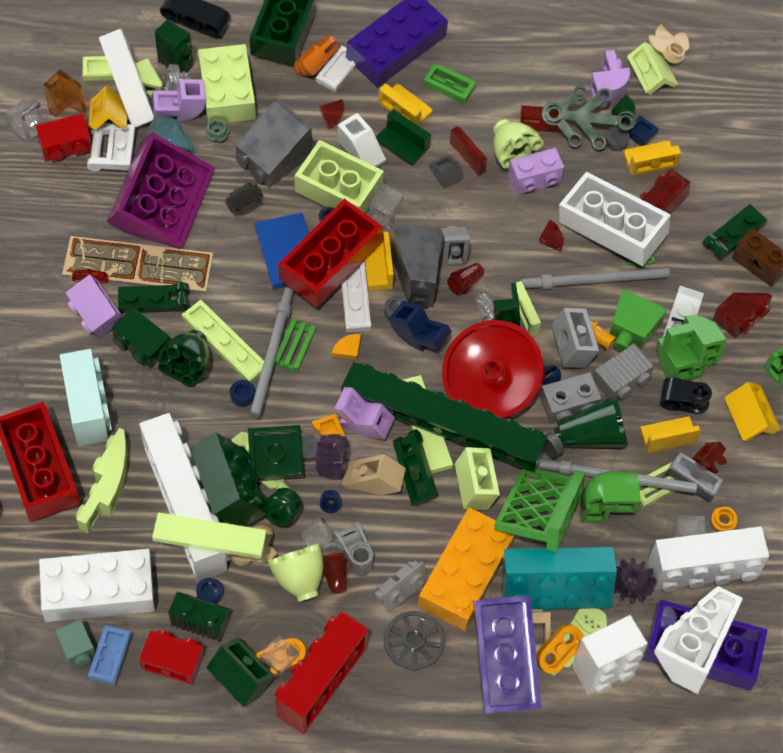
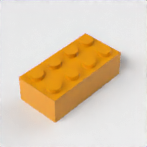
M468 507L419 595L418 608L466 632L474 618L473 601L483 600L503 564L504 549L512 548L516 535L494 530L496 520Z

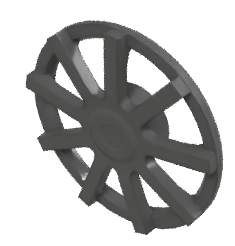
M408 611L399 614L391 620L384 633L386 653L395 665L405 669L417 671L431 665L433 666L444 651L445 635L441 625L435 618L424 612ZM408 616H421L417 628L411 627ZM403 618L407 631L403 632L393 625ZM425 618H427L435 627L424 633L421 629ZM390 631L403 639L401 641L389 642ZM439 631L440 642L426 640L428 636ZM404 646V649L397 657L390 649L391 647ZM429 646L439 649L435 656L432 657L424 647ZM409 651L412 652V664L401 661ZM418 651L428 660L427 662L417 664Z

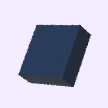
M640 115L636 119L634 128L628 131L631 140L640 146H644L658 133L659 128Z

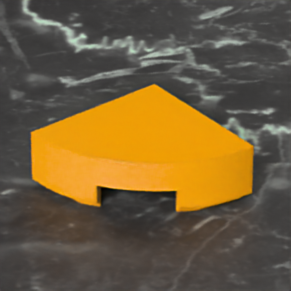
M351 334L340 339L332 350V357L357 361L361 334Z
M337 414L312 421L313 429L321 437L332 441L345 440V434Z

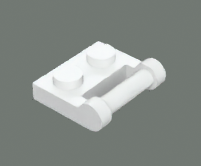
M103 123L97 130L92 128L93 141L91 157L87 161V168L91 171H100L101 169L129 170L133 157L135 124H127L124 129H121L115 123ZM109 135L107 157L100 158L103 136Z

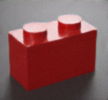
M83 113L35 125L45 162L57 161L72 155H81L92 149L91 138Z
M150 630L139 658L141 670L193 685L204 657L203 646L191 638H185L184 640L175 638L168 631L159 630L155 632Z

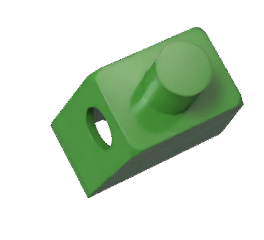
M623 289L610 329V334L617 338L613 345L614 348L622 352L630 345L635 344L639 349H642L662 325L667 309Z

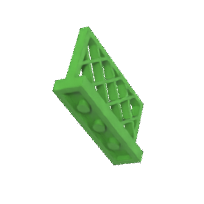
M522 468L495 522L494 530L547 542L546 550L557 552L582 497L585 472L575 470L573 476L569 477L538 469L533 473ZM526 477L535 478L538 480L529 482V480ZM556 483H557V484H561V485H564V486H560V487H556V488H555L552 484H556ZM545 487L547 490L539 492L536 488ZM529 491L531 494L522 496L520 492ZM553 496L557 499L550 502L546 500V498ZM538 501L540 504L532 506L530 502ZM522 505L524 508L515 510L513 507ZM548 511L550 514L541 516L539 513ZM531 515L534 519L525 521L522 517ZM514 519L517 523L511 524L506 523L505 521ZM540 525L544 531L532 529V527Z

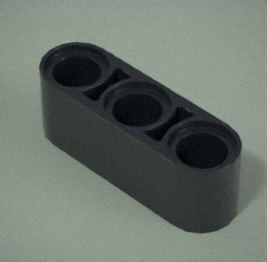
M165 0L160 8V14L165 19L212 38H219L231 19L230 14L224 8L204 0Z

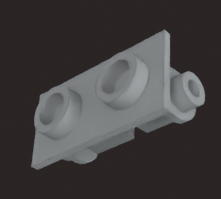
M415 560L412 563L408 562L395 573V577L399 581L396 582L390 577L381 586L376 588L377 592L374 593V596L379 602L384 601L387 612L390 613L397 606L401 605L405 599L423 587L429 577L423 562L418 563Z

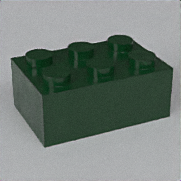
M264 0L249 37L250 55L294 66L316 14V0Z
M215 432L190 448L213 515L232 525L247 527L268 514L264 508L266 499L258 489L256 483L258 481L257 475L250 467L248 461L250 456L243 446H239L232 442L230 438H225Z

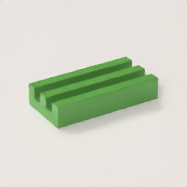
M436 63L433 64L423 79L424 86L464 105L467 102V98L471 96L472 91L476 88L475 81ZM434 73H436V74H438V75H440V76H442V77H444V78H446V79H443V78H441V77L435 75ZM454 82L457 83V84H459V85H461V86L466 87L467 89H465V88H463V87H460V86L454 84Z
M292 319L277 352L274 366L298 373L315 335L316 326L311 325L309 327L304 322L300 324L297 323V320ZM296 329L298 331L294 338V341L290 347V350L287 354L285 361H282L285 351ZM303 333H307L294 365L290 364Z

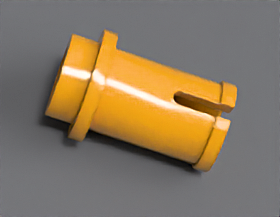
M590 321L596 342L608 350L614 343L616 336L598 325L599 322L596 321L594 323Z

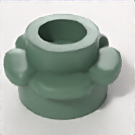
M213 119L205 128L207 138L211 141H223L227 138L229 127L223 120Z

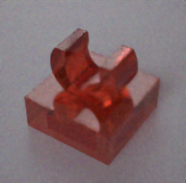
M721 441L708 442L691 459L710 472L717 474L719 471L714 463L715 461L719 465L727 463L726 458L722 455L726 448Z

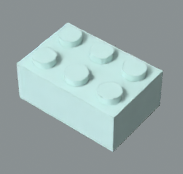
M91 349L60 354L77 446L108 441L107 431H112L98 358H93Z

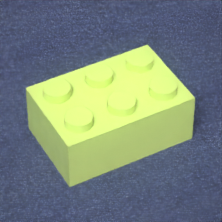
M246 44L198 49L201 80H204L207 122L209 123L213 119H221L225 123L255 120V100Z
M319 140L295 174V192L325 207L330 206L333 208L345 198L366 213L383 188L384 171Z

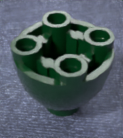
M191 330L189 333H182L168 340L159 351V371L163 374H168L187 387L194 386L196 382L201 381L207 373L210 361L205 334L199 330Z

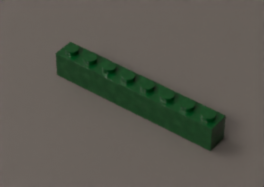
M353 362L341 386V393L344 387L353 388L365 402L383 404L396 420L468 448H490L492 457L535 473L546 448L548 436L544 435L539 429L523 427L513 419L497 417L489 410L476 409L463 400L456 401L450 399L440 391L424 389L416 382L403 381L393 373L377 371L366 363L359 364Z

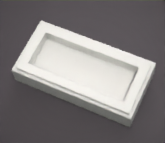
M341 46L316 77L317 83L335 93L356 68L353 61L350 62L345 58V47Z

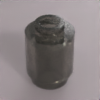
M248 182L229 193L225 203L234 216L238 214L243 215L262 203L263 193L257 184L253 185Z

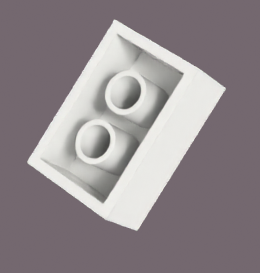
M631 615L582 638L572 668L588 695L594 692L601 694L610 689L612 683L618 680L625 682L636 675L635 672L640 665V660L644 656L643 653L648 643Z

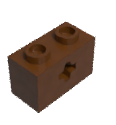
M752 228L738 242L732 259L770 287H773L783 276V249Z

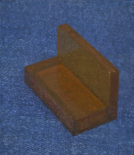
M60 69L43 84L48 110L54 117L59 116L69 106L80 114L83 113L84 115L86 113L82 85Z

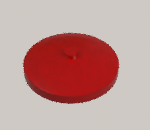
M502 320L483 321L463 330L449 345L442 363V382L450 399L456 401L463 400L469 403L471 407L479 410H489L495 416L503 419H511L524 412L537 398L545 377L544 358L534 338L520 326Z

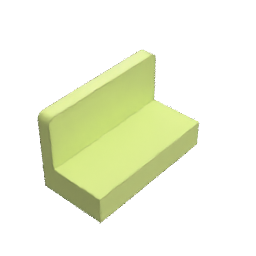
M642 43L627 56L647 94H653L664 84L672 87L678 85L663 54L656 51L650 44Z

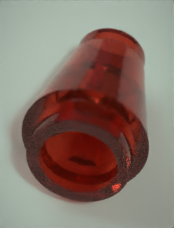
M474 263L452 272L447 279L450 290L456 295L466 294L484 275V269L479 263Z
M343 553L324 555L323 572L331 594L346 592L347 559H344Z

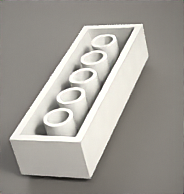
M170 413L139 423L144 450L170 515L219 522L217 516L213 515V512L210 510L205 489L201 488L199 482L201 478L196 465L192 466L190 460L192 456L187 443L183 444L182 431L178 421L173 422ZM183 546L197 582L227 572V561L230 560L229 554Z

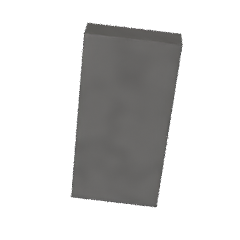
M680 451L666 472L679 481L697 483L696 493L710 502L723 482V479Z

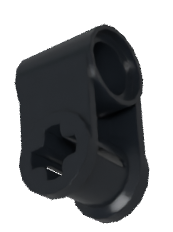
M669 377L663 381L660 406L670 411L703 414L709 408L712 390L710 386L703 382Z

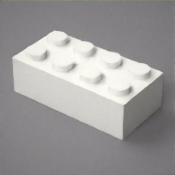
M588 172L581 177L559 204V223L641 266H644L669 234L670 214Z
M761 526L656 540L649 556L648 564L654 590L663 589L664 592H671L684 586L699 588L707 583L714 582L716 585H724L731 582V580L737 579L752 581L759 577L769 558V553Z
M149 549L39 559L41 611L45 622L155 611L152 560Z

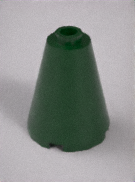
M617 396L609 397L559 421V427L554 428L555 434L563 442L564 447L623 448L628 446Z

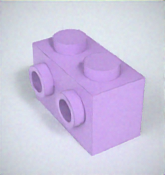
M556 148L511 159L507 176L515 195L560 184L564 166Z
M90 274L66 292L70 299L68 302L69 307L76 315H81L83 318L81 324L89 334L94 333L101 338L112 330V326L123 317L100 282Z

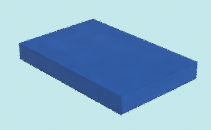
M302 212L254 223L272 289L287 286L279 280L278 263L309 234Z

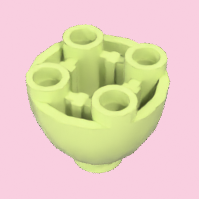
M506 119L501 120L493 129L495 134L493 140L494 153L501 166L505 169L509 168L511 159L537 153L544 144V141L533 128L520 122H510Z
M319 543L268 560L271 571L278 583L289 593L296 596L298 602L319 595L317 589L323 574V557Z

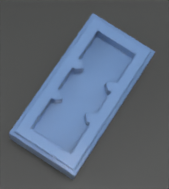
M107 625L104 626L88 673V679L116 685L132 636L131 631Z

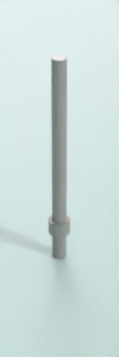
M669 268L566 276L546 274L540 275L539 278L521 279L525 289L541 287L542 290L552 289L553 286L669 278L670 271Z
M291 288L284 289L281 302L277 304L275 311L276 321L250 410V416L254 418L260 417L286 319L291 314V301L294 290Z
M540 459L539 469L556 471L564 476L574 474L575 470L585 472L587 477H594L599 473L616 471L572 464V461L561 459V462ZM638 474L639 485L696 494L697 483Z

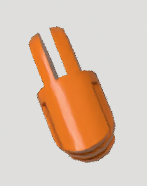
M329 35L321 39L316 45H311L294 63L295 73L302 77L314 76L338 50L339 44L334 42L335 38Z

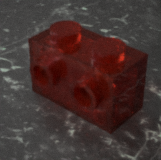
M671 168L666 174H660L654 183L655 186L650 191L645 190L639 199L671 215L689 195L690 182Z

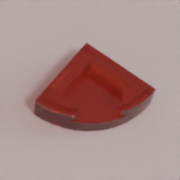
M343 99L320 106V112L328 129L336 126L344 112Z
M549 219L539 238V243L562 252L564 237L559 226Z
M85 269L72 273L73 282H80L89 274L100 283L108 282V274L106 272Z

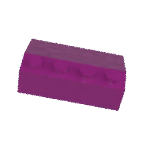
M151 132L140 142L106 222L128 234L181 249L215 167Z

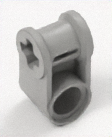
M354 522L352 527L343 531H334L332 534L336 546L344 556L351 572L357 576L368 575L373 569V550L359 522ZM358 557H364L367 559V561L361 563L357 562L355 559Z

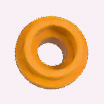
M719 507L711 515V524L719 532L734 530L738 522L736 513L729 507ZM725 518L728 523H722L719 519Z

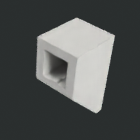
M358 113L338 124L337 141L348 154L375 167H379L386 162V158L373 130Z
M680 286L666 329L676 325H683L685 316L697 315L704 293Z

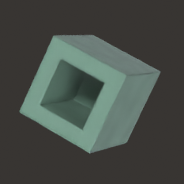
M81 619L55 630L70 668L75 666L83 667L92 661L95 655L94 648Z

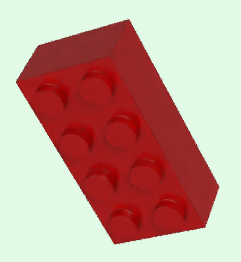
M344 198L278 263L279 280L317 308L382 243L383 226Z
M45 402L0 416V441L29 522L81 505Z
M342 611L336 618L332 616L324 627L325 633L320 640L318 638L314 639L307 651L309 654L305 660H299L292 669L291 674L293 676L288 683L283 682L276 690L274 695L276 697V716L304 735L366 651L369 629Z

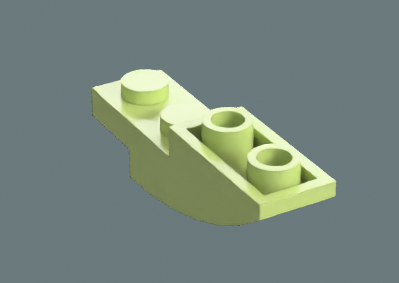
M121 428L118 429L115 436L111 435L105 447L106 451L102 457L99 456L94 462L93 471L96 482L90 489V498L85 505L82 504L76 514L79 530L87 534L90 533L101 513L112 516L123 491L128 466V452L125 433Z

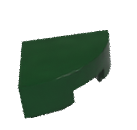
M625 94L612 108V115L618 116L623 111H630L635 115L636 109L632 99ZM624 118L621 120L628 126L630 125V121L628 119Z

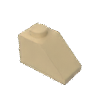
M385 454L350 461L346 465L342 486L377 495L400 492L406 468Z

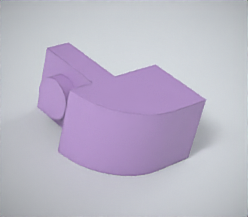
M615 50L605 51L602 63L604 71L592 73L590 82L593 98L602 88H607L611 91L612 97L606 104L615 103L624 96L630 76V69L622 68L621 60L617 59ZM606 92L600 93L601 99L606 100L609 98Z
M179 79L177 91L153 90L152 92L154 116H176L177 122L197 117L203 111L206 102L204 80Z
M344 387L334 408L342 417L340 423L344 427L367 438L385 440L395 419L383 404L365 402L353 388Z

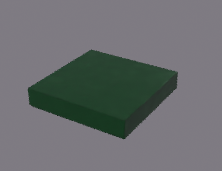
M300 425L248 429L250 467L256 473L258 481L304 478Z

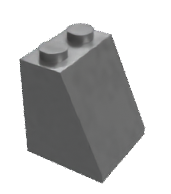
M277 98L236 144V160L241 167L251 171L259 183L263 182L268 188H271L304 162L311 153L312 127L283 101Z
M392 224L391 257L408 303L420 305L422 308H433L443 230Z

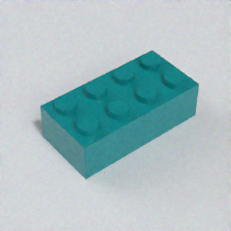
M613 547L558 548L557 552L548 551L546 548L504 549L501 578L502 598L530 595L532 609L542 610L612 608L617 574Z

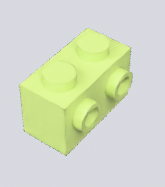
M466 447L455 462L463 509L467 510L470 507L474 510H488L500 495L490 448Z

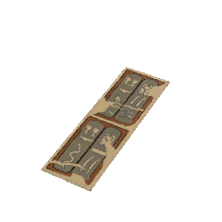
M70 236L62 274L87 277L90 274L97 279L147 285H175L178 282H185L189 284V290L206 291L213 253Z

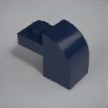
M404 301L388 319L396 333L407 344L420 351H424L426 347L438 350L452 332L449 325L429 320L422 306Z

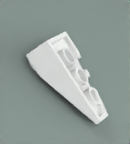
M717 586L701 599L691 611L683 614L679 621L665 629L654 653L672 682L698 694L741 604L742 597Z

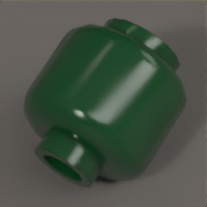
M289 488L276 489L264 504V508L268 513L265 517L271 524L277 527L289 526L302 510L300 496Z

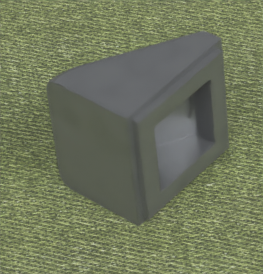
M446 156L429 164L430 170L443 188L462 181L464 178L461 164L451 156Z

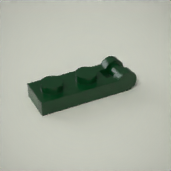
M749 204L717 231L709 234L702 242V245L714 251V256L721 261L736 249L738 242L752 228L759 231L766 225L768 219Z
M178 282L175 285L118 287V310L121 314L127 313L133 307L140 313L187 311L190 308L189 299H187L189 284ZM177 296V299L170 300V297Z
M417 429L410 431L408 436L404 438L399 437L393 440L398 462L406 468L403 479L411 505L419 506L438 496L422 444L423 437ZM411 446L412 450L407 452L408 447Z

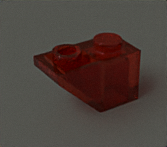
M733 292L717 307L713 321L736 339L742 332L747 334L754 326V321L758 317L762 319L771 309L769 304L773 296L770 293Z

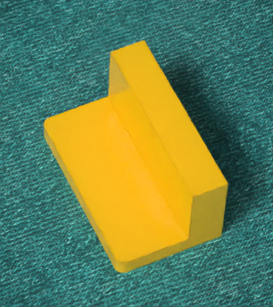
M385 83L379 89V104L388 111L395 109L418 126L432 114V108L400 84H396L391 88Z
M106 85L90 100L88 125L97 130L105 121L110 119L121 129H124L127 126V112L121 96Z
M663 141L625 149L623 154L631 176L677 167L681 151L678 145L671 147L669 141Z
M383 232V242L365 259L368 291L393 289L394 274L389 232Z
M747 382L725 396V401L743 441H749L762 432L773 435L781 430L761 385Z
M690 416L641 426L639 429L646 454L695 444L701 431L699 426L692 425Z

